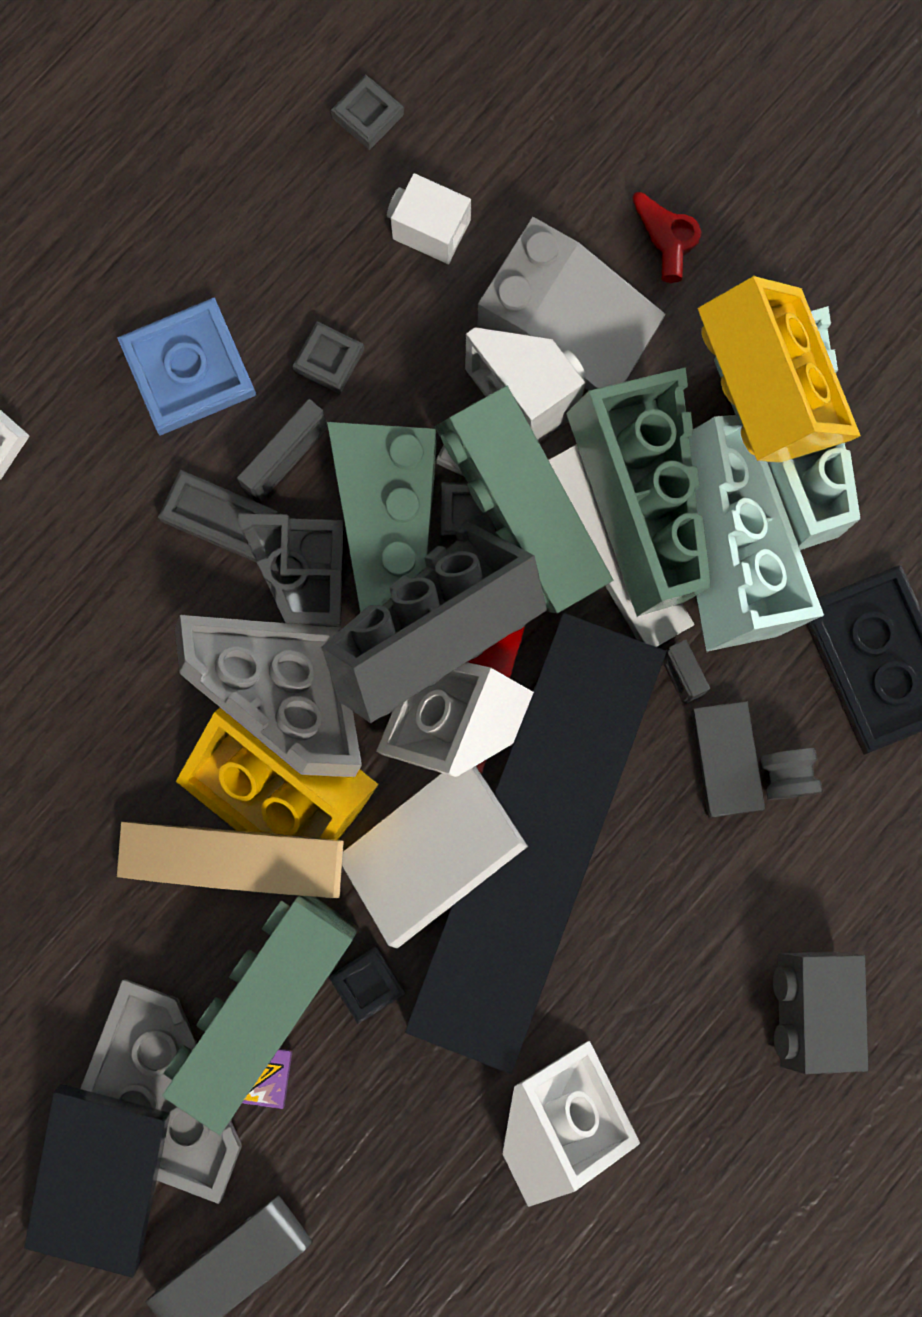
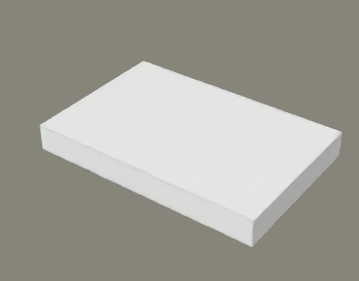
M474 766L457 777L444 773L437 776L343 851L342 866L387 944L399 948L528 846L477 767Z

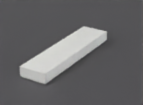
M577 444L549 459L552 468L614 581L605 586L636 639L658 647L695 625L683 604L636 616Z

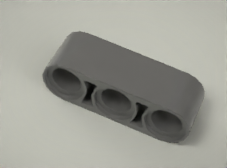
M277 1195L165 1283L145 1302L156 1317H223L297 1258L313 1241L281 1197Z

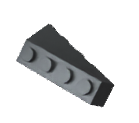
M466 521L455 530L457 541L448 549L437 546L424 557L427 567L413 579L402 576L389 588L391 598L382 606L369 605L321 647L339 702L372 723L378 718L391 713L397 706L423 689L433 686L448 673L467 661L478 657L484 650L512 632L522 629L526 623L547 611L535 555Z

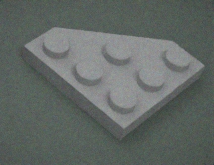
M187 615L179 616L175 626L179 674L301 775L355 777L361 768L362 763L353 711L339 702L321 648L339 632L338 627Z
M127 979L122 980L80 1089L170 1112L157 1181L219 1204L242 1147L232 1121H229L219 1136L162 1097V1094L172 1081L163 1074L183 1044L191 1050L197 1045V1040L178 998Z

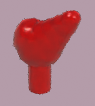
M642 192L634 193L632 198L636 211L641 216L650 234L651 241L662 252V281L667 283L682 281L683 255L693 250L701 238V229L698 222L686 214H676L668 211Z

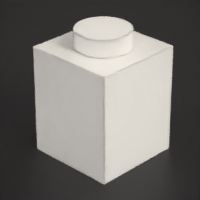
M414 173L406 189L399 187L396 190L388 207L387 217L391 218L393 239L449 265L471 221V199Z

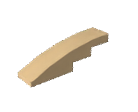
M121 822L117 877L219 889L339 898L344 841L256 831H232L195 826Z

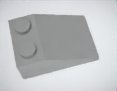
M532 217L478 303L477 326L483 329L553 339L562 353L569 350L579 360L586 374V377L583 379L585 381L584 388L590 391L623 383L627 380L663 321L665 313L579 242Z

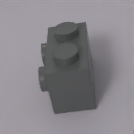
M845 952L778 953V967L773 975V989L776 998L779 1000V1025L775 1029L774 1045L776 1053L780 1058V1067L803 1074L868 1071L865 955Z

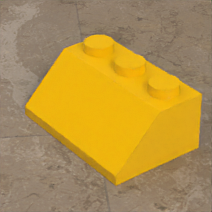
M753 276L697 308L704 324L701 329L702 338L710 352L716 355L724 375L721 377L722 389L728 400L736 406L743 426L740 432L743 443L747 450L756 457L757 461L784 462L852 441L861 436L802 288Z
M221 708L217 709L212 715L176 780L178 784L236 831H256L339 840L379 785L360 769L355 777L301 775Z

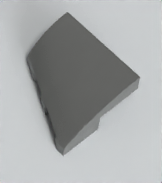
M238 514V524L271 590L285 623L338 627L342 629L343 520L289 519L288 515Z

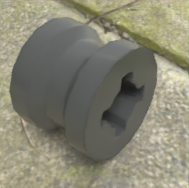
M815 748L789 750L761 756L762 768L769 772L770 784L766 788L767 800L789 799L823 792L821 781L814 777L813 765L817 761Z

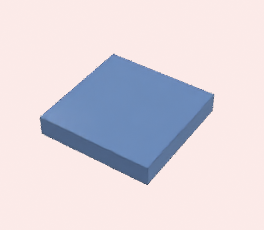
M215 297L117 337L154 426L160 436L256 396L255 389Z

